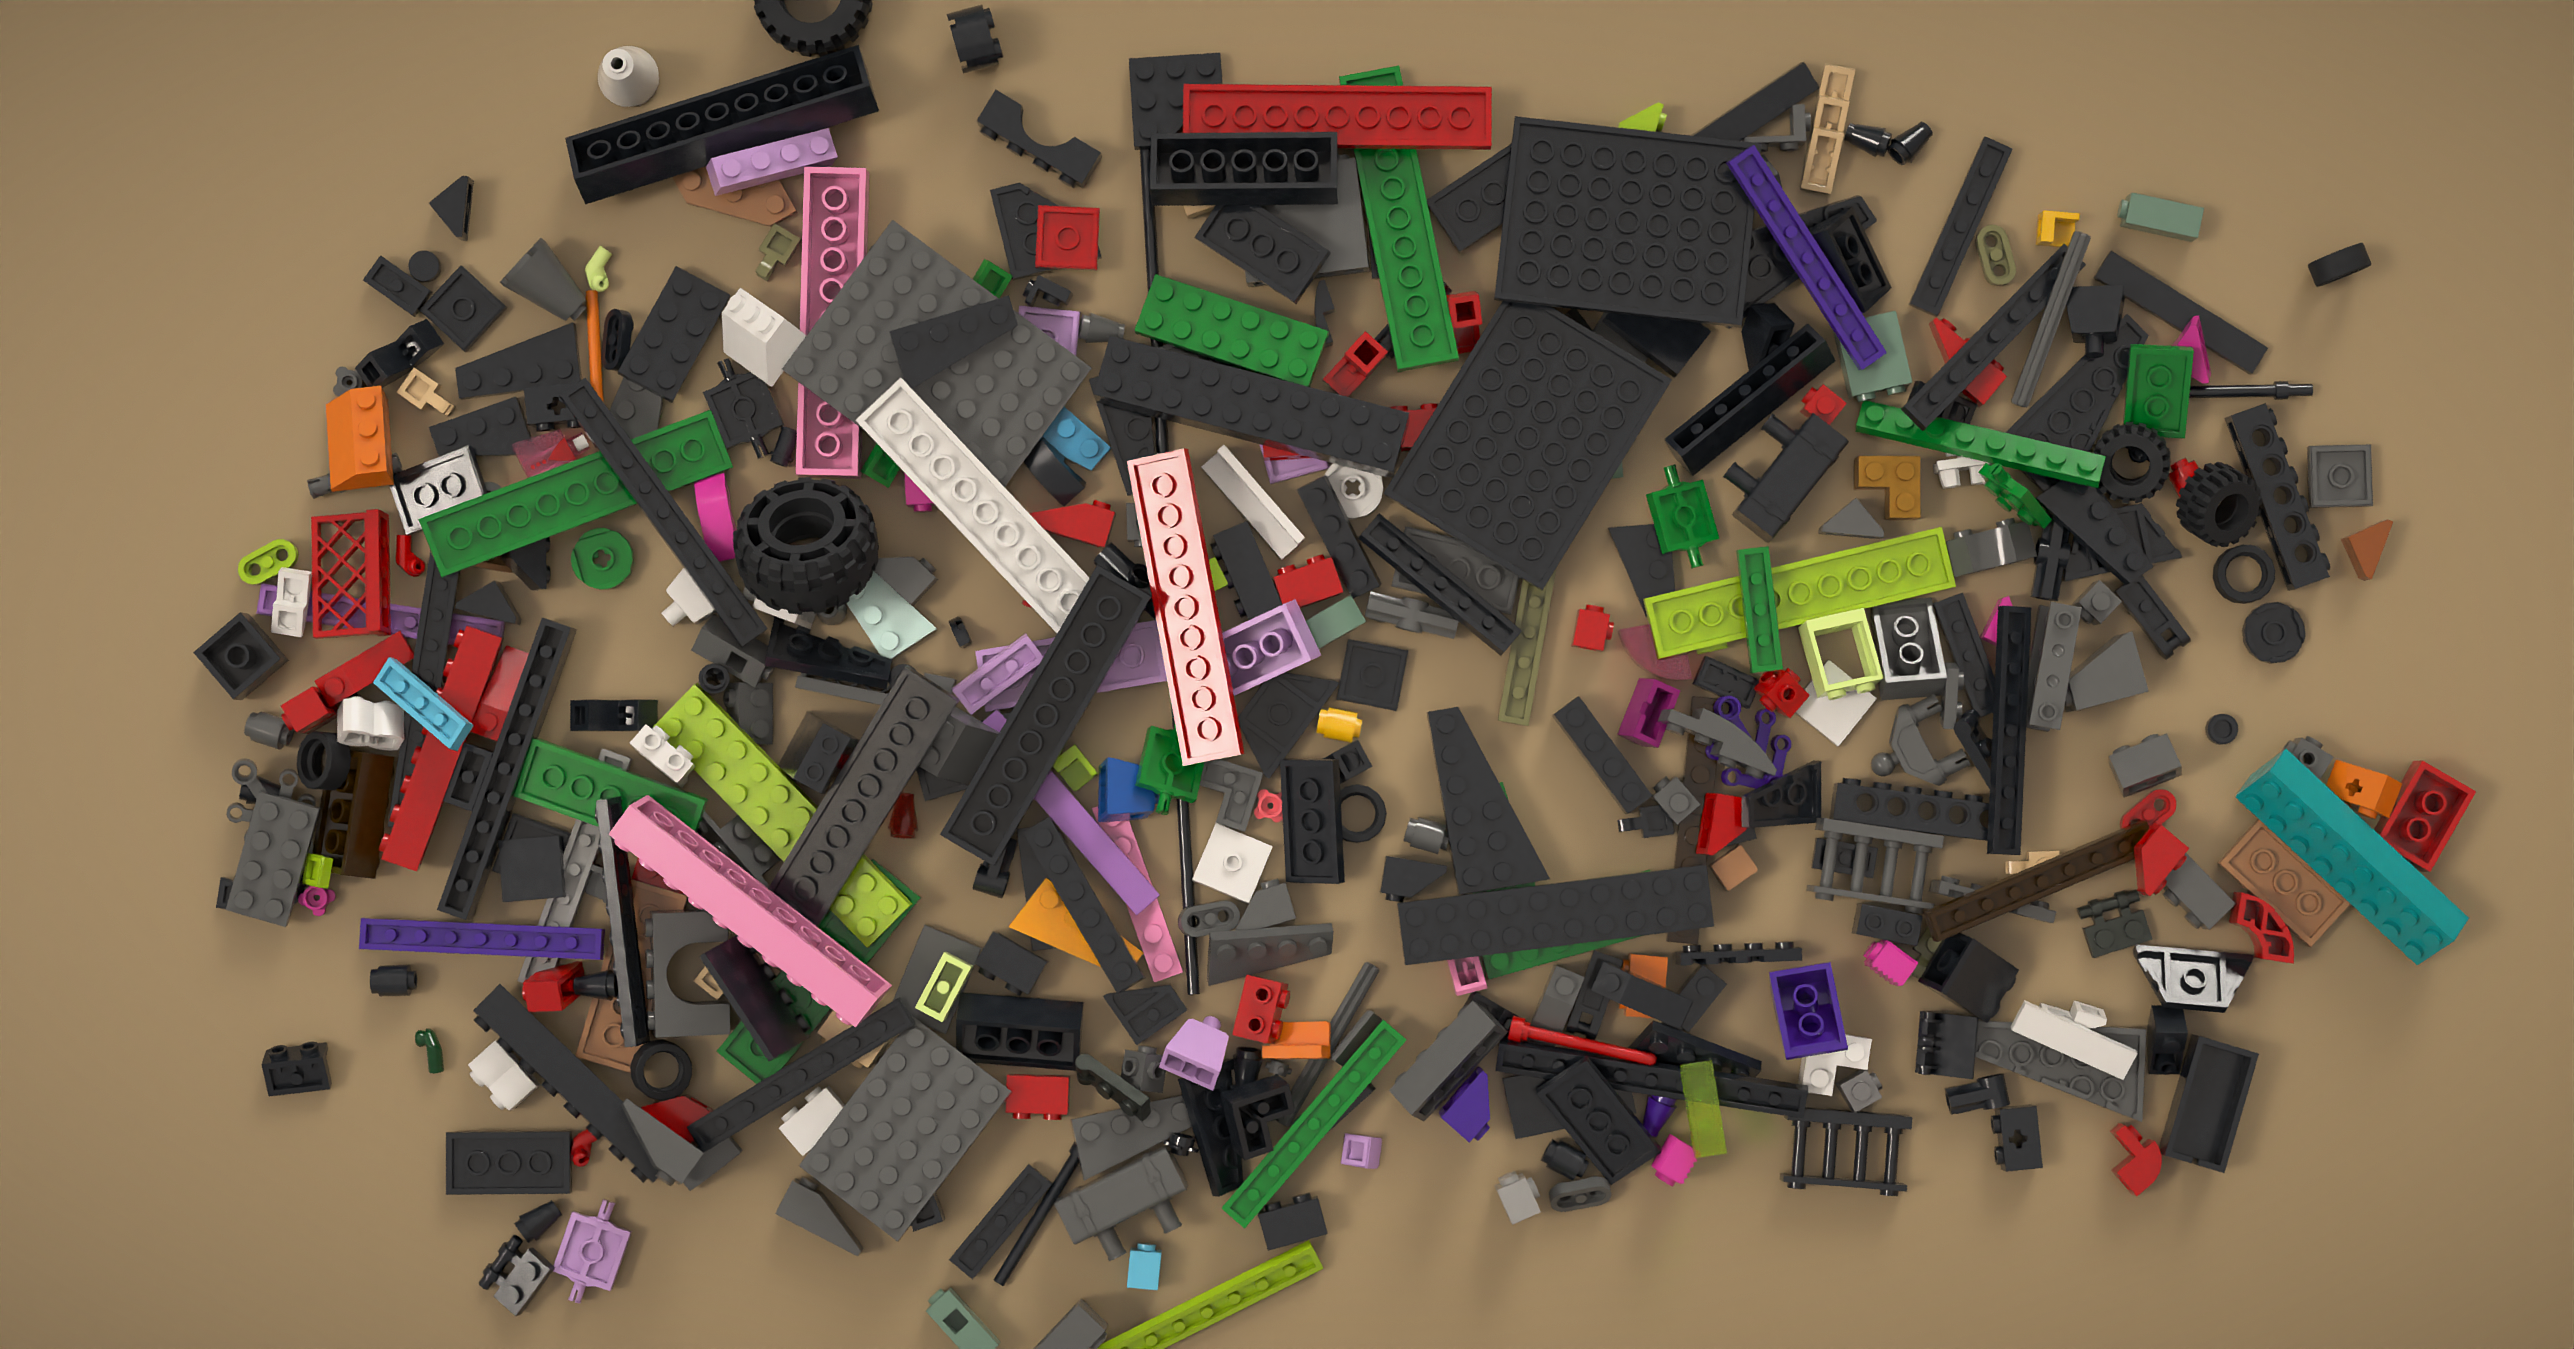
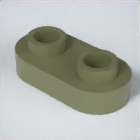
M1985 226L1978 232L1975 239L1983 274L1991 285L2004 286L2016 274V266L2008 236L2000 226ZM1991 236L1995 239L1996 244L1994 247H1989L1986 244V237ZM1995 266L2003 268V276H1996L1994 274Z

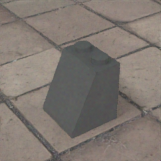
M2133 631L2114 636L2070 672L2064 706L2065 712L2077 711L2149 692Z

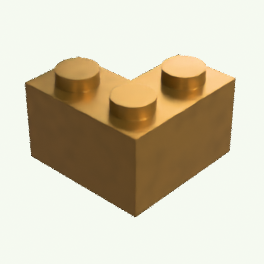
M1920 456L1856 457L1854 459V490H1885V520H1917L1921 518Z

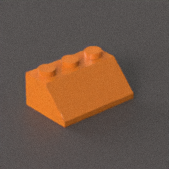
M382 386L350 389L326 404L331 491L394 485L389 403Z

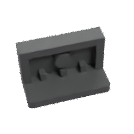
M746 682L729 683L723 695L726 712L758 745L773 744V683H758L755 688Z

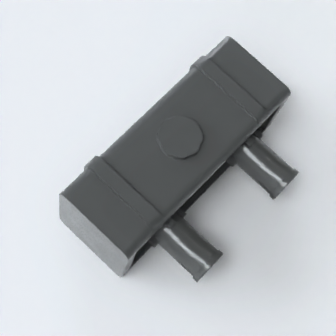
M1164 1145L1154 1151H1149L1143 1154L1142 1157L1092 1182L1074 1188L1071 1192L1059 1197L1054 1202L1074 1245L1092 1236H1098L1108 1256V1260H1114L1126 1253L1114 1227H1116V1224L1147 1209L1154 1210L1164 1234L1182 1226L1170 1200L1173 1196L1187 1190L1188 1183L1174 1154L1170 1152V1146Z

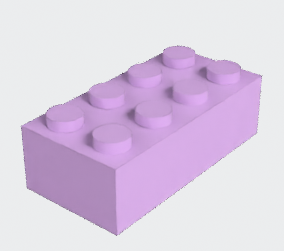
M1296 599L1222 633L1234 696L1322 656Z

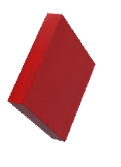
M1038 205L1035 267L1097 271L1100 208Z

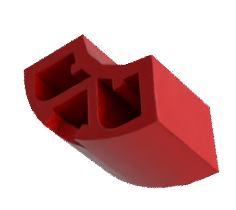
M2233 892L2232 900L2236 904L2231 908L2229 923L2240 926L2249 934L2254 945L2255 958L2294 964V945L2291 933L2275 909L2258 897L2242 892Z

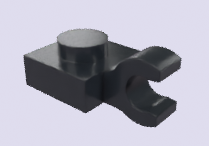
M1660 805L1638 808L1639 817L1617 820L1619 832L1641 829L1642 838L1674 834L1673 821Z

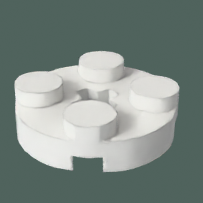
M1332 464L1326 471L1325 475L1348 519L1365 517L1377 508L1383 493L1382 476L1338 464ZM1348 480L1352 483L1356 480L1360 482L1361 485L1358 487L1359 495L1356 496L1353 493L1347 495L1345 493L1347 490L1345 483Z

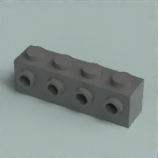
M1472 1001L1458 1012L1457 1018L1448 1027H1445L1438 1033L1434 1043L1416 1057V1062L1406 1072H1403L1396 1078L1395 1084L1389 1091L1412 1116L1425 1121L1508 1031L1485 1007Z

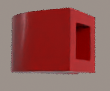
M1476 291L1446 295L1458 354L1471 352L1480 338L1479 325L1482 324L1479 294Z
M1365 331L1344 353V357L1322 381L1336 394L1349 397L1381 364L1388 351Z
M2118 1123L2110 1132L2130 1155L2111 1171L2132 1195L2138 1196L2157 1179L2162 1166L2161 1151L2154 1140L2147 1139L2141 1144L2140 1141L2143 1138L2132 1125L2126 1127V1125Z

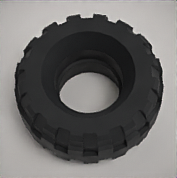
M802 477L795 481L787 482L785 480L776 483L773 488L767 491L765 489L754 496V501L751 504H747L737 520V530L733 532V548L737 568L747 590L758 600L766 603L768 607L777 611L785 609L788 610L789 614L802 615L803 612H814L816 614L826 612L827 608L833 606L840 607L849 602V597L853 594L858 595L866 587V583L872 577L878 563V537L873 515L868 505H864L860 496L855 494L846 485L840 487L836 485L834 480L821 478V480H813L811 477ZM821 538L816 542L806 545H790L803 539Z

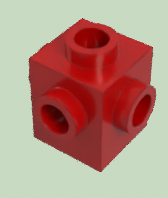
M1786 668L1785 671L1773 670L1764 672L1759 679V683L1754 688L1761 696L1759 702L1770 712L1775 710L1777 713L1791 718L1810 696L1798 684L1801 681L1800 677L1789 668Z

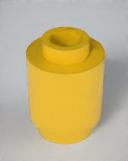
M1330 707L1328 710L1321 709L1316 733L1324 734L1323 738L1352 743L1353 737L1359 738L1362 720L1357 719V712Z

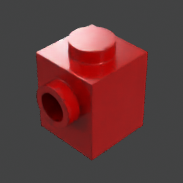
M1822 384L1817 390L1812 386L1801 400L1805 405L1799 412L1807 418L1814 413L1830 425L1847 403Z
M1586 604L1585 609L1578 610L1571 643L1572 647L1602 652L1605 640L1611 641L1614 622H1609L1610 614L1603 613V607Z

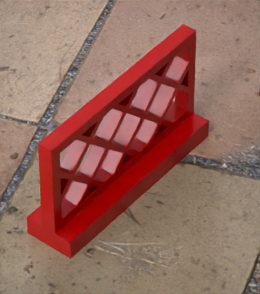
M370 509L363 513L311 517L313 638L391 635L389 515L379 509ZM355 521H364L365 531L356 540L347 530ZM332 523L339 530L326 542L321 537V524ZM344 534L354 544L341 556L332 547ZM359 548L365 554V562L356 570L347 560ZM330 551L339 560L327 573L321 567V559ZM345 565L354 574L342 587L333 576ZM360 579L365 583V593L357 601L348 590ZM330 581L339 591L327 603L322 598V588ZM345 595L354 605L342 617L333 607ZM358 609L366 614V627L354 628L348 622ZM331 611L340 621L332 630L322 631V619ZM344 625H346L349 629H341V628H342Z

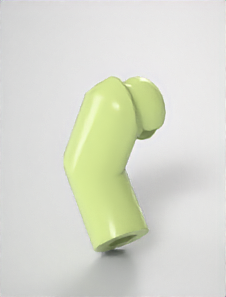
M602 246L598 247L585 267L589 287L598 292L605 291L609 286L604 266L612 256V253Z

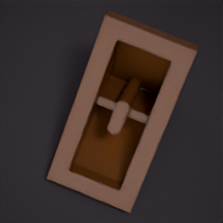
M2388 519L2380 521L2341 539L2359 579L2366 581L2373 578L2393 521Z

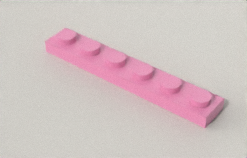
M1098 806L1092 808L1099 826L1152 885L1130 821L1098 822ZM1156 898L1138 915L1127 905L1153 981L1157 982L1182 973L1183 969L1158 899Z

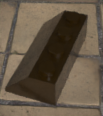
M350 750V770L345 782L334 791L322 790L321 810L318 817L312 854L333 858L331 873L375 879L380 863L379 847L384 836L385 814L389 805L390 782L394 774V757Z

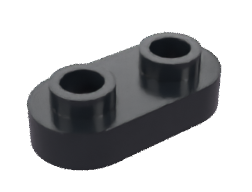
M612 309L605 318L601 362L607 370L618 371L630 350L634 322L628 311Z

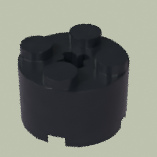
M981 4L947 14L948 21L955 20V24L950 25L959 61L960 63L964 61L967 63V65L961 66L963 74L999 64L998 59L1003 58L998 38L992 39L989 29L995 28L990 8L983 9Z

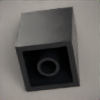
M1958 933L1941 941L1918 982L1974 1017H1979L1980 1020L1988 1023L1990 1018L1994 1017L1999 1011L2000 1002L2005 993L2014 986L2019 969L1975 939Z

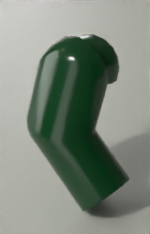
M429 1028L418 1030L415 1034V1042L419 1047L426 1046L429 1073L443 1072V1052L435 1031Z

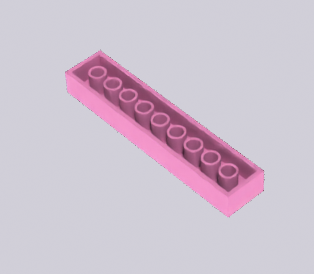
M804 167L800 331L805 335H808L867 255L869 172L866 168ZM798 382L796 475L811 478L861 479L863 429Z
M649 795L629 805L610 831L609 835L615 839L614 843L620 849L632 852L639 858L638 861L644 868L650 871L655 870L664 877L663 881L667 886L674 890L682 891L688 896V901L694 907L701 910L705 909L713 916L712 919L717 925L724 929L729 928L737 934V939L744 946L755 948L762 954V959L772 967L778 966L787 973L786 977L790 982L799 987L803 986L812 993L811 997L817 1003L823 1006L828 1005L836 1012L837 1018L847 1025L852 1024L854 1027H857L873 1012L892 985Z

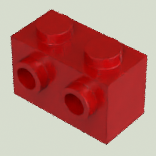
M1246 974L1232 1035L1266 1044H1274L1275 1039L1280 1038L1283 1029V1021H1280L1282 1009L1287 1008L1290 1000V991L1287 990L1288 984Z

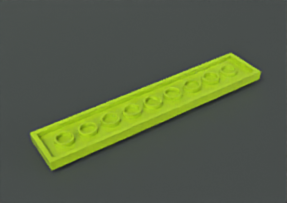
M1942 527L1771 568L1778 630L1803 624L1806 620L1860 608L1866 609L1956 587ZM1739 576L1643 599L1657 659L1746 638Z
M698 683L694 684L655 725L670 736L667 742L676 749L681 745L694 756L690 761L695 765L694 770L785 862L818 806ZM864 854L830 910L868 948L912 903Z

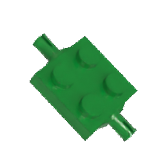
M1985 463L1978 473L1986 482L1983 486L1992 495L1998 497L1995 501L2007 512H2010L2012 509L2015 510L2017 516L2030 526H2040L2045 529L2052 519L2032 493L2013 480L2001 464L1995 463L1990 466Z
M1676 464L1664 467L1668 486H1665L1660 491L1646 494L1662 554L1676 550L1687 551L1691 569L1703 566L1699 547H1702L1707 542L1720 539L1704 481L1680 482Z
M1152 725L1147 729L1135 786L1151 790L1159 795L1155 812L1161 813V815L1169 814L1171 799L1177 798L1190 803H1194L1197 800L1204 762L1183 766L1176 725H1174V729L1169 730Z

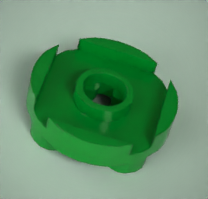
M596 528L585 532L578 539L579 541L576 543L571 554V565L577 578L587 586L599 590H609L621 585L630 577L633 571L634 553L629 541L619 532L607 528ZM601 550L606 555L610 554L611 560L607 561L608 566L604 568L601 564H596L594 560L599 557L598 552Z

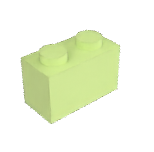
M944 952L915 1008L944 1022L974 966L948 952Z

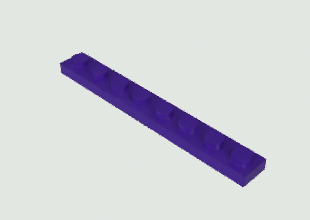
M1755 145L1748 147L1726 162L1858 370H1863L1885 355L1887 352Z
M361 918L359 949L603 960L605 929Z

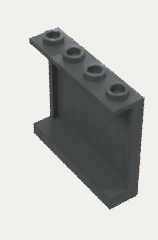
M1347 154L1338 155V204L1259 205L1331 252L1314 279L1370 272L1355 158H1350ZM1245 271L1248 287L1266 285Z

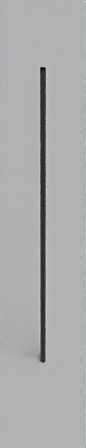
M1151 149L1140 150L1148 292L1155 274L1159 275L1155 206H1152L1150 194ZM1150 339L1152 347L1159 348L1163 346L1162 342ZM1155 417L1157 454L1169 452L1167 420ZM1171 703L1172 729H1174L1175 720ZM1176 798L1183 909L1195 905L1194 882L1192 881L1189 802ZM1191 916L1188 920L1191 927L1196 926V918L1194 916ZM1184 934L1188 995L1200 994L1197 937H1189Z

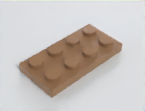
M2259 819L2252 824L2218 862L2251 895L2271 905L2282 918L2285 925L2288 926V929L2308 947H2312L2350 905L2343 896Z

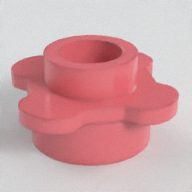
M1266 789L1260 790L1257 793L1259 799L1258 806L1254 809L1255 817L1258 819L1265 817L1272 819L1274 822H1280L1283 819L1281 792L1273 794L1269 793ZM1268 803L1273 804L1272 809H1269L1267 807Z

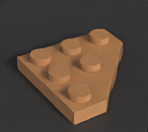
M706 166L672 177L686 203L689 205L717 211L721 214L749 220L768 227H772L774 223L778 224L798 213L780 180L715 196Z

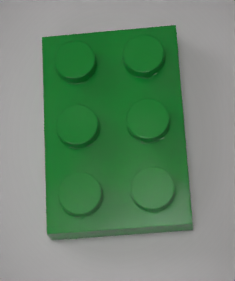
M2130 344L2123 425L2126 422H2133L2135 425L2143 423L2146 424L2147 428L2152 429L2153 427L2157 430V434L2160 437L2185 438L2194 354L2193 347Z

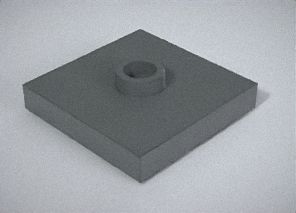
M2371 444L2307 447L2309 508L2373 506Z

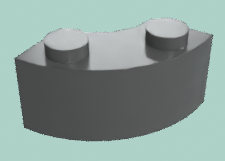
M2014 518L1996 522L1997 528L1975 534L1972 533V529L1953 533L1955 539L1945 542L1954 577L2037 557L2029 525L2025 522L2015 523Z

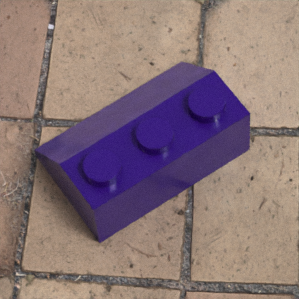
M1480 1066L1473 1071L1438 1111L1440 1117L1469 1143L1473 1138L1479 1141L1490 1128L1487 1124L1490 1120L1488 1075Z

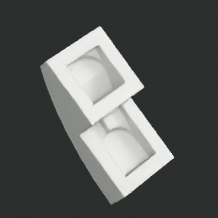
M281 567L278 571L277 598L273 603L271 633L296 637L303 636L310 598L312 572Z
M2077 1001L2073 1002L2070 1011L2040 1003L2039 1006L2088 1029L2104 1026L2107 1022L2103 1009Z

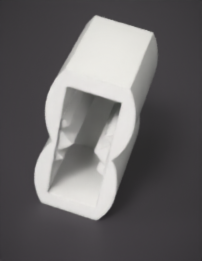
M358 696L342 700L337 710V742L349 746H369L388 751L400 748L404 741L403 708L391 701L373 703Z
M495 1040L468 1064L472 1070L469 1074L479 1086L483 1087L486 1085L493 1093L490 1098L501 1110L506 1108L511 1111L540 1086V1083L518 1064L520 1061L513 1052L508 1054Z

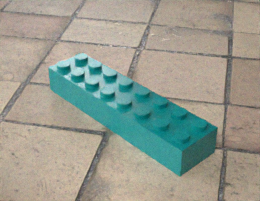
M2284 749L2252 773L2235 797L2416 965H2419L2454 942L2468 921L2469 917L2287 749Z

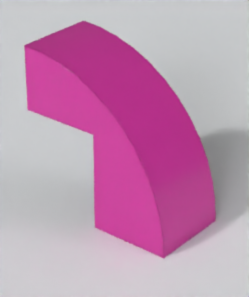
M724 473L695 481L696 502L705 543L718 561L735 558L733 532L737 529L731 512L730 491Z

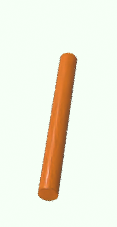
M588 290L586 291L590 385L604 402L598 291Z

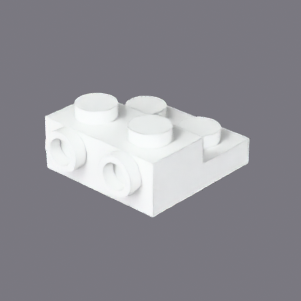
M645 724L630 744L682 788L689 780L688 775L695 768V765L690 762L694 756L681 745L676 749L667 742L670 736L657 725L651 729Z

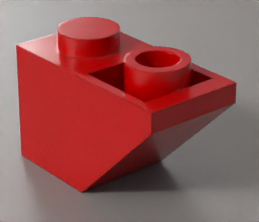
M2153 823L2134 846L2137 888L2142 895L2146 896L2156 895L2164 888L2167 883L2165 878L2172 869L2176 871L2183 865L2187 858L2185 853L2189 850V847L2160 824Z
M689 1094L641 1107L642 1110L691 1144L695 1140L687 1126L714 1110Z

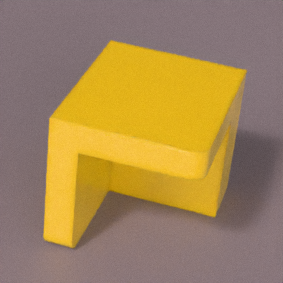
M2043 210L2038 214L2036 245L2061 247L2065 243L2068 246L2073 232H2075V223L2079 221L2080 214Z

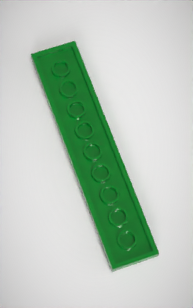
M1399 65L1339 76L1340 85L1403 86ZM1353 148L1397 371L1402 372L1458 361L1459 356L1417 150Z
M711 410L631 439L668 492L733 468ZM596 452L418 520L440 576L443 578L636 505L637 503L601 453Z

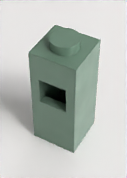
M2131 193L2125 200L2122 199L2120 201L2117 217L2122 218L2120 227L2193 242L2199 235L2204 208Z
M951 1287L946 1292L940 1288L927 1300L931 1305L927 1308L926 1312L959 1349H995L1000 1344L999 1339Z

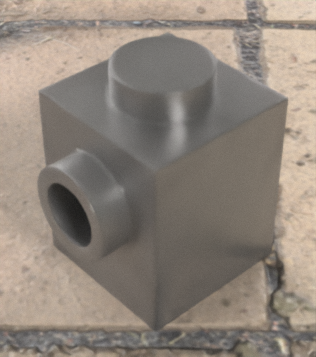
M1860 1069L1836 1083L1849 1109L1855 1113L1882 1098L1879 1090L1883 1087L1874 1072L1869 1074L1867 1070Z

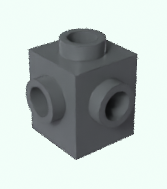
M2306 736L2305 739L2295 738L2294 741L2289 740L2282 749V751L2287 749L2318 779L2322 778L2334 758L2321 749L2323 744L2309 736Z
M1139 1045L1138 1051L1125 1049L1121 1078L1139 1091L1163 1093L1166 1070L1159 1068L1163 1055L1156 1054L1157 1048Z

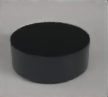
M418 251L410 258L408 268L410 274L418 281L431 282L439 276L441 263L433 253Z
M2217 714L2207 721L2205 732L2211 742L2218 745L2228 744L2236 738L2238 724L2228 714Z

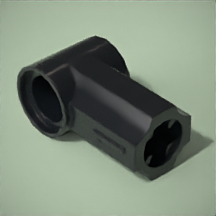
M1011 838L995 866L986 861L980 864L973 884V890L1003 898L1010 877L1009 868L1014 858L1018 840Z
M2004 1074L1989 1075L1976 1079V1082L1945 1088V1097L1950 1114H1959L1981 1108L1989 1110L2010 1105Z

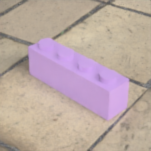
M829 128L711 158L706 169L714 194L718 196L804 173V167H829L833 165L838 156Z

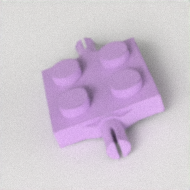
M602 1200L598 1216H587L573 1211L553 1265L555 1267L553 1272L567 1276L574 1282L568 1298L572 1302L575 1300V1303H581L586 1286H596L611 1291L615 1283L632 1231L616 1226L613 1222L609 1221L615 1205L612 1201Z

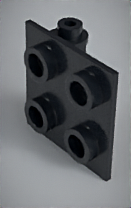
M1920 1011L1915 1072L1922 1075L1932 1074L1973 1079L1979 1017Z

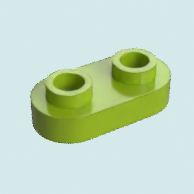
M274 540L244 556L239 562L238 574L248 584H263L278 576V571L281 567L292 568L295 566L299 556L297 547L288 540ZM281 550L288 552V557L284 561L279 559V552ZM255 564H258L261 571L258 575L254 576L251 569Z

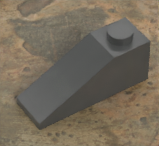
M1553 965L1530 1022L1531 1026L1561 1033L1585 977ZM1530 1038L1527 1041L1523 1040V1042L1556 1046V1044Z
M802 1177L801 1180L796 1178L792 1180L775 1214L859 1256L863 1246L825 1194L817 1189L819 1184L806 1177Z

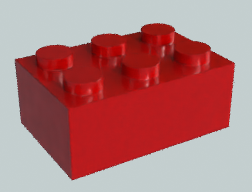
M2420 760L2412 762L2402 779V786L2390 817L2381 816L2374 830L2420 872H2431L2476 791L2425 761Z

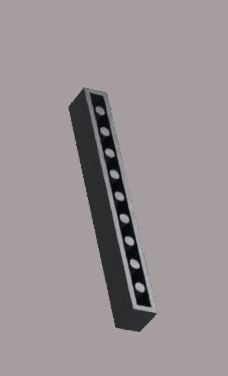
M542 618L441 896L437 908L441 912L464 920H473L499 848L498 840H502L517 798L514 797L532 738L539 737L577 629L546 618Z

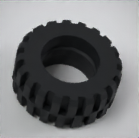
M754 0L756 15L770 37L777 44L783 45L786 50L792 53L797 51L802 56L811 57L812 54H819L821 57L835 49L840 51L845 49L844 44L848 41L854 42L859 37V30L861 28L865 29L869 21L867 18L868 12H872L873 5L871 0H841L837 9L826 19L819 22L806 23L797 20L788 12L784 0Z

